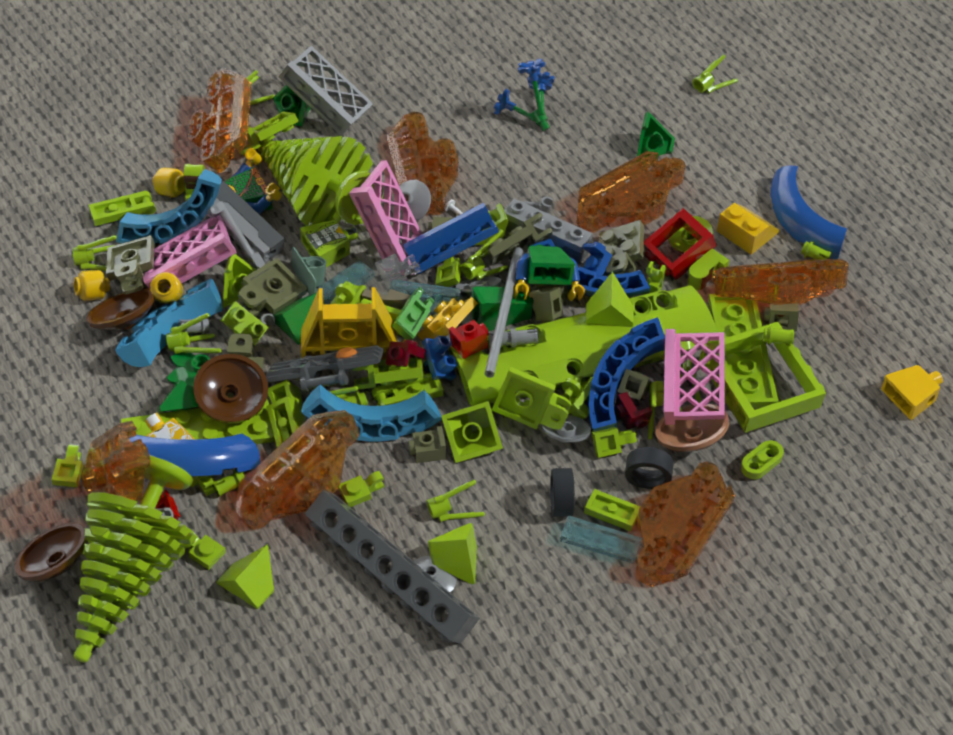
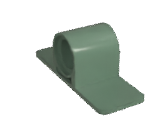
M292 247L291 266L299 280L308 288L307 292L309 295L316 293V287L324 284L326 260L318 256L301 257L296 248Z

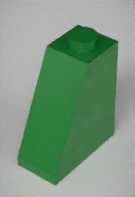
M476 286L472 288V297L478 304L472 309L471 318L478 324L484 323L488 332L495 330L505 287ZM518 291L516 299L512 296L506 326L532 318L534 301L532 297L527 295V298L524 300V293Z

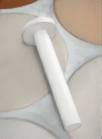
M453 199L448 201L444 207L445 211L451 210L456 215L463 213L454 206L455 201Z

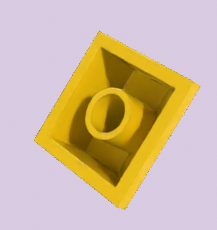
M733 203L720 213L717 227L718 233L751 255L780 232L775 226L737 203Z

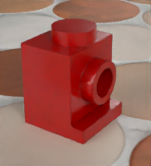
M472 320L456 329L453 326L449 328L452 347L463 359L488 347L487 336H489V332L484 323L478 324L475 320Z

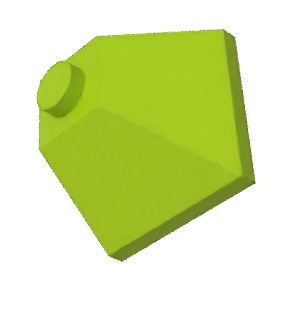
M489 401L441 415L456 463L503 449Z

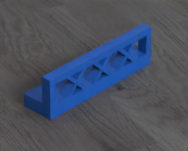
M482 203L403 244V247L417 274L498 233L499 230L485 204Z

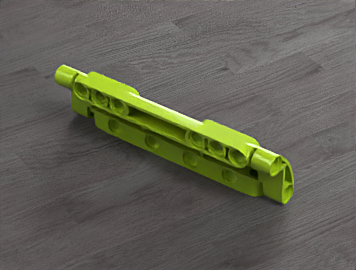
M691 285L670 291L660 290L629 298L634 306L633 327L658 317L664 336L665 329H675L676 334L718 332L706 303ZM656 300H661L664 303L665 307H660L657 304ZM635 305L642 307L643 313L637 312ZM585 312L539 325L530 324L515 328V331L537 329L538 344L516 345V348L501 346L495 374L492 378H488L484 374L489 354L479 351L463 359L453 347L448 348L450 355L456 358L458 364L456 368L459 370L469 405L474 406L487 401L490 404L495 402L510 366L555 385V389L561 388L562 383L567 378L575 379V377H578L581 381L590 380L594 376L595 370L606 351L616 340H620L629 333L633 327L586 324ZM681 341V347L687 352L695 346L692 341ZM665 348L664 351L648 356L633 368L664 360ZM567 366L574 367L576 375L568 373ZM526 394L518 395L520 398L527 397Z

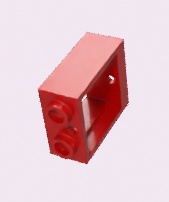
M682 208L644 241V255L650 262L656 261L660 265L658 266L659 269H661L662 265H665L664 275L666 277L671 275L677 280L711 248L714 249L716 242L713 234ZM683 227L698 242L672 263L657 248Z

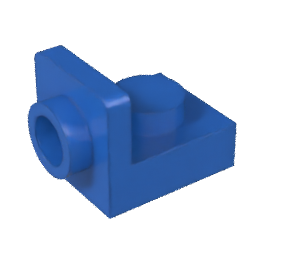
M599 242L584 243L582 248L590 253L584 268L603 276L612 254L606 251V247Z

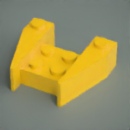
M371 287L372 304H323V288H319L301 329V358H304V356L326 354V351L340 350L346 347L357 349L377 345L383 348L381 360H385L390 341L397 342V331L392 327L394 321L376 288Z

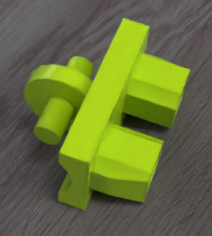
M345 281L344 284H338L335 289L336 296L331 304H358L362 301L361 295L367 288L365 285L356 286L348 281Z
M236 301L231 304L228 311L220 319L221 322L233 330V333L250 334L253 346H256L268 329L264 323Z
M593 376L589 381H581L580 378L575 377V379L567 378L562 383V388L565 391L563 396L571 402L568 414L571 413L573 416L581 419L589 415V407L584 401L586 400L589 403Z

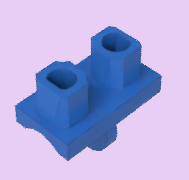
M439 335L435 339L425 338L422 341L423 348L426 349L425 354L427 358L423 363L424 371L431 372L432 379L446 378L453 380L456 378L454 369L458 364L456 358L450 355L448 348L452 345L450 337Z

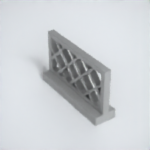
M312 46L294 61H291L279 75V78L341 136L373 105L366 96ZM309 54L316 60V63L309 62ZM298 66L304 67L305 72L301 70ZM310 68L318 69L319 75L311 74ZM324 71H328L332 78L324 77ZM314 81H319L321 87L317 85ZM326 83L333 84L334 90L327 89ZM339 85L344 86L347 92L340 91ZM329 95L336 96V101L333 100ZM342 98H348L350 105L343 104ZM355 100H359L365 107L356 106ZM345 110L351 111L352 116L349 115Z

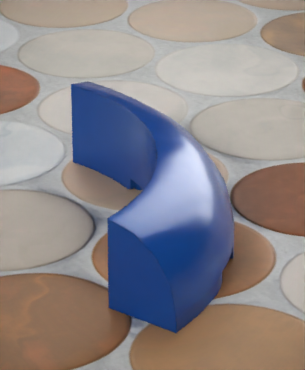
M788 165L779 168L773 176L770 197L773 211L780 224L796 241H801L804 244L806 241L809 243L812 241L814 242L813 245L831 252L829 259L838 261L847 228L822 218L806 204L797 187L796 173L798 166Z
M551 239L530 245L541 244L543 246L556 247ZM582 267L578 268L580 276L578 284L584 287V295L592 297L608 276L597 275L596 272ZM641 270L614 274L628 298L649 294L650 287ZM572 284L567 285L568 289L571 290Z
M658 317L633 327L620 340H616L600 360L591 382L589 394V414L593 432L613 427L617 428L614 402L625 370H631L648 356L664 350L665 336Z
M133 434L122 444L118 453L116 468L136 472L132 466V461L137 454L150 455L166 460L182 468L191 476L221 475L222 470L235 469L237 472L248 471L261 467V461L256 444L250 437L244 434L193 440L164 439Z

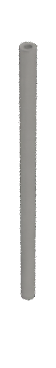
M520 247L514 248L484 373L488 378H492L496 370L516 283L517 262L523 253Z

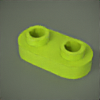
M767 440L757 446L742 460L741 471L743 475L750 479H760L782 461L784 454L782 445L776 441Z

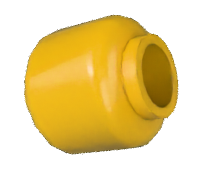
M163 167L153 177L154 189L159 195L178 197L185 191L184 174L179 169Z
M100 270L81 271L78 277L74 278L75 295L79 296L83 301L101 300L105 297L106 292L110 290V281L108 278H105Z
M162 272L152 279L150 291L160 303L173 304L174 301L177 302L181 298L183 285L174 274Z

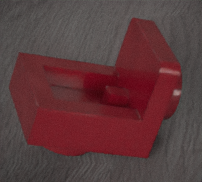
M403 340V342L390 341L386 365L407 367L409 358L424 359L426 349L418 347L417 342L412 340Z
M627 392L618 395L614 406L615 415L618 419L622 420L628 430L634 427L637 429L645 427L653 413L651 407L638 411Z

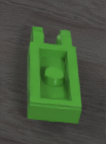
M421 287L417 288L408 298L392 324V327L405 340L414 339L430 313V308L434 302L431 297L424 300V302L419 299L424 291Z

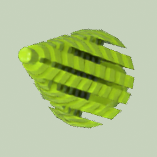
M342 136L260 142L261 147L258 148V151L265 162H267L284 195L288 198L291 206H293L296 215L306 226L330 220H336L339 224L341 219L345 223L353 225L364 223L349 195L353 188H359L371 174L369 170L373 165L370 154H363L366 148L360 142H356V139L351 137L342 138ZM381 187V198H382V199H383V187Z
M137 454L132 461L134 470L150 480L139 505L136 504L138 501L104 492H94L88 495L87 506L89 510L86 513V523L91 526H89L90 529L85 528V540H88L89 544L84 545L83 555H85L87 560L82 561L81 571L87 577L80 578V589L90 595L81 594L78 605L83 609H87L90 613L77 612V621L79 624L84 625L87 630L76 629L75 638L81 642L73 655L75 660L81 663L89 661L93 647L101 648L106 642L103 638H99L98 633L112 635L118 629L114 624L105 619L107 618L119 623L124 621L129 614L122 609L134 610L140 604V600L136 597L144 598L152 590L149 588V585H155L163 576L160 573L162 571L168 572L174 566L173 561L181 558L185 553V549L191 547L196 541L195 534L189 533L191 530L188 527L180 524L181 522L171 516L162 515L163 512L155 509L164 487L185 490L192 484V476L175 464L145 454Z

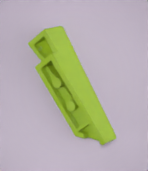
M286 379L268 388V396L272 404L267 406L282 469L312 484H316L317 478L305 415L302 413L303 403L300 388Z

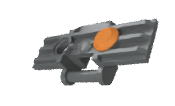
M377 345L357 349L346 347L334 353L304 356V358L276 362L272 364L266 375L267 382L297 379L300 380L303 392H308L311 388H316L320 384L322 386L335 384L344 386L349 382L347 376L349 371L357 367L380 363L383 348ZM331 369L335 374L320 377L322 370Z

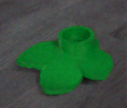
M188 352L172 355L171 360L177 368L168 375L167 380L176 384L182 379L193 388L195 376L200 369L199 366H202L210 358L205 354L194 355Z

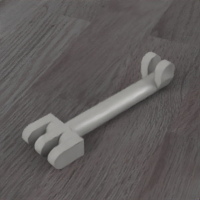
M223 201L211 206L207 215L210 218L221 215L247 257L246 262L256 270L264 266L265 262L259 252L254 253Z

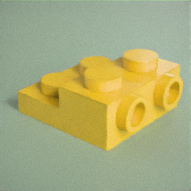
M472 296L464 302L462 300L457 302L455 298L447 303L443 300L434 308L436 313L433 317L429 315L425 319L417 335L422 341L425 338L435 339L439 335L447 336L450 334L449 328L452 326L456 328L478 303Z

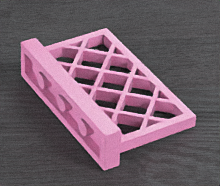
M387 160L377 165L359 188H353L349 195L387 268L405 267L408 259L403 244L422 235V232ZM382 172L385 175V183L382 182ZM381 187H384V199L381 198ZM391 189L394 193V202L391 201ZM390 206H393V218L390 217ZM400 208L403 212V220H400ZM400 224H402V236H399ZM409 226L413 232L411 238H409Z
M221 215L209 218L155 248L154 258L156 260L154 261V269L145 272V276H143L147 287L150 289L152 279L162 272L174 274L183 283L236 254V249L230 241ZM197 235L193 241H190L192 237ZM205 236H208L206 241H202ZM185 247H188L185 253L182 252ZM165 258H169L165 264H161Z
M665 329V425H675V420L725 419L724 332L676 334L675 329ZM719 340V346L713 351L705 346L708 341ZM681 341H692L695 346L687 352L681 347ZM699 349L708 354L700 362L692 356ZM687 359L695 364L688 372L681 368V364ZM711 359H714L719 363V366L711 372L704 365ZM699 369L708 375L700 383L692 377ZM713 379L719 384V387L710 392L704 386ZM687 380L695 385L688 393L680 388ZM699 390L707 395L701 403L692 398ZM687 400L695 406L690 412H680V406ZM713 400L719 405V411H708L704 406Z

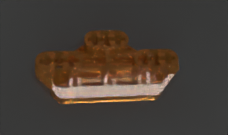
M225 68L216 70L208 79L206 99L212 103L211 112L208 115L202 109L196 110L190 117L188 127V139L201 149V160L217 173L223 172L229 166L230 160L234 158V148L241 152L247 144L252 83L246 77Z
M410 112L403 115L386 137L395 179L400 186L402 183L409 181V176L405 174V170L415 168L416 174H413V179L411 180L423 182L431 193V204L427 213L441 215L445 211L446 194L458 177L459 159L453 141L447 138L439 139L436 142L429 137L424 115L420 112ZM402 127H405L402 137L396 138L395 134ZM410 148L411 153H407V158H404L403 154H400L399 149Z
M646 151L580 187L576 224L580 228L594 233L616 221L618 216H627L630 223L641 220L644 226L658 219L665 213L670 190L683 183L685 162L673 157L670 159L665 157L658 161L659 153Z
M813 259L725 266L713 271L714 293L722 298L741 297L774 305L803 304L827 290L845 288L847 285L849 263L841 259Z
M346 410L312 415L239 483L236 503L238 517L250 529L258 530L265 527L273 518L307 512L322 490L334 493L340 486L346 451L359 437V429L355 418ZM328 419H332V420L325 426V423L328 421Z
M132 421L119 423L91 442L85 467L82 471L83 485L88 493L102 490L104 493L122 496L139 502L142 500L145 469L150 466V456L146 445L142 443L141 439L131 443L129 438L135 437V430H137Z
M702 462L691 475L654 487L640 506L636 526L642 536L643 549L637 558L635 577L641 583L652 587L687 576L730 509L735 494L731 485L728 488L726 487L721 473L714 463ZM717 488L720 490L717 495L720 498L718 503L709 499ZM701 512L705 513L701 520L704 523L702 528L692 524L695 519L697 520ZM685 537L689 538L685 544V548L688 549L686 554L676 549L678 545H681ZM668 563L674 564L676 568L674 573L660 576V573L664 571Z

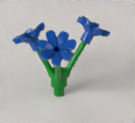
M537 59L535 62L528 61L527 64L524 62L519 63L518 72L529 74L527 81L529 87L534 89L537 109L530 114L516 107L515 103L509 101L510 91L505 89L503 95L500 93L497 97L499 102L493 107L495 109L494 114L499 115L505 108L512 112L514 110L528 117L531 121H535L542 131L548 130L550 126L545 114L544 94L546 90L552 89L555 77L550 76L549 72H544L541 75V68L545 67V62L542 59Z

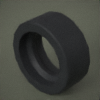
M637 448L627 455L625 477L635 487L653 490L662 489L672 482L674 460L671 455L657 448ZM640 467H653L658 470H645Z
M552 468L550 502L553 517L573 516L575 489L572 468Z

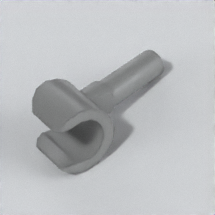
M543 197L541 202H521L549 213L553 199Z
M264 312L258 314L262 323L266 325L265 322H271L275 326V317L272 314H264Z

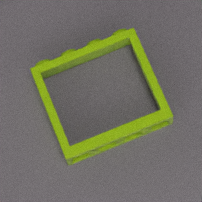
M775 322L725 338V356L767 343L763 342L764 328H769V326H773L775 329L783 328L779 322ZM719 340L705 344V346L713 351L719 346ZM773 343L806 393L754 410L725 365V402L745 433L821 408L826 395L825 388L818 382L812 368L806 364L800 350L794 344ZM701 350L699 361L708 355L703 350ZM711 359L704 366L712 372L719 366V363ZM712 379V382L718 388L719 384Z

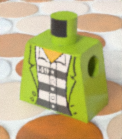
M336 220L300 228L301 243L310 256L324 258L326 260V267L350 255V242L358 239L357 231L353 226L342 230Z

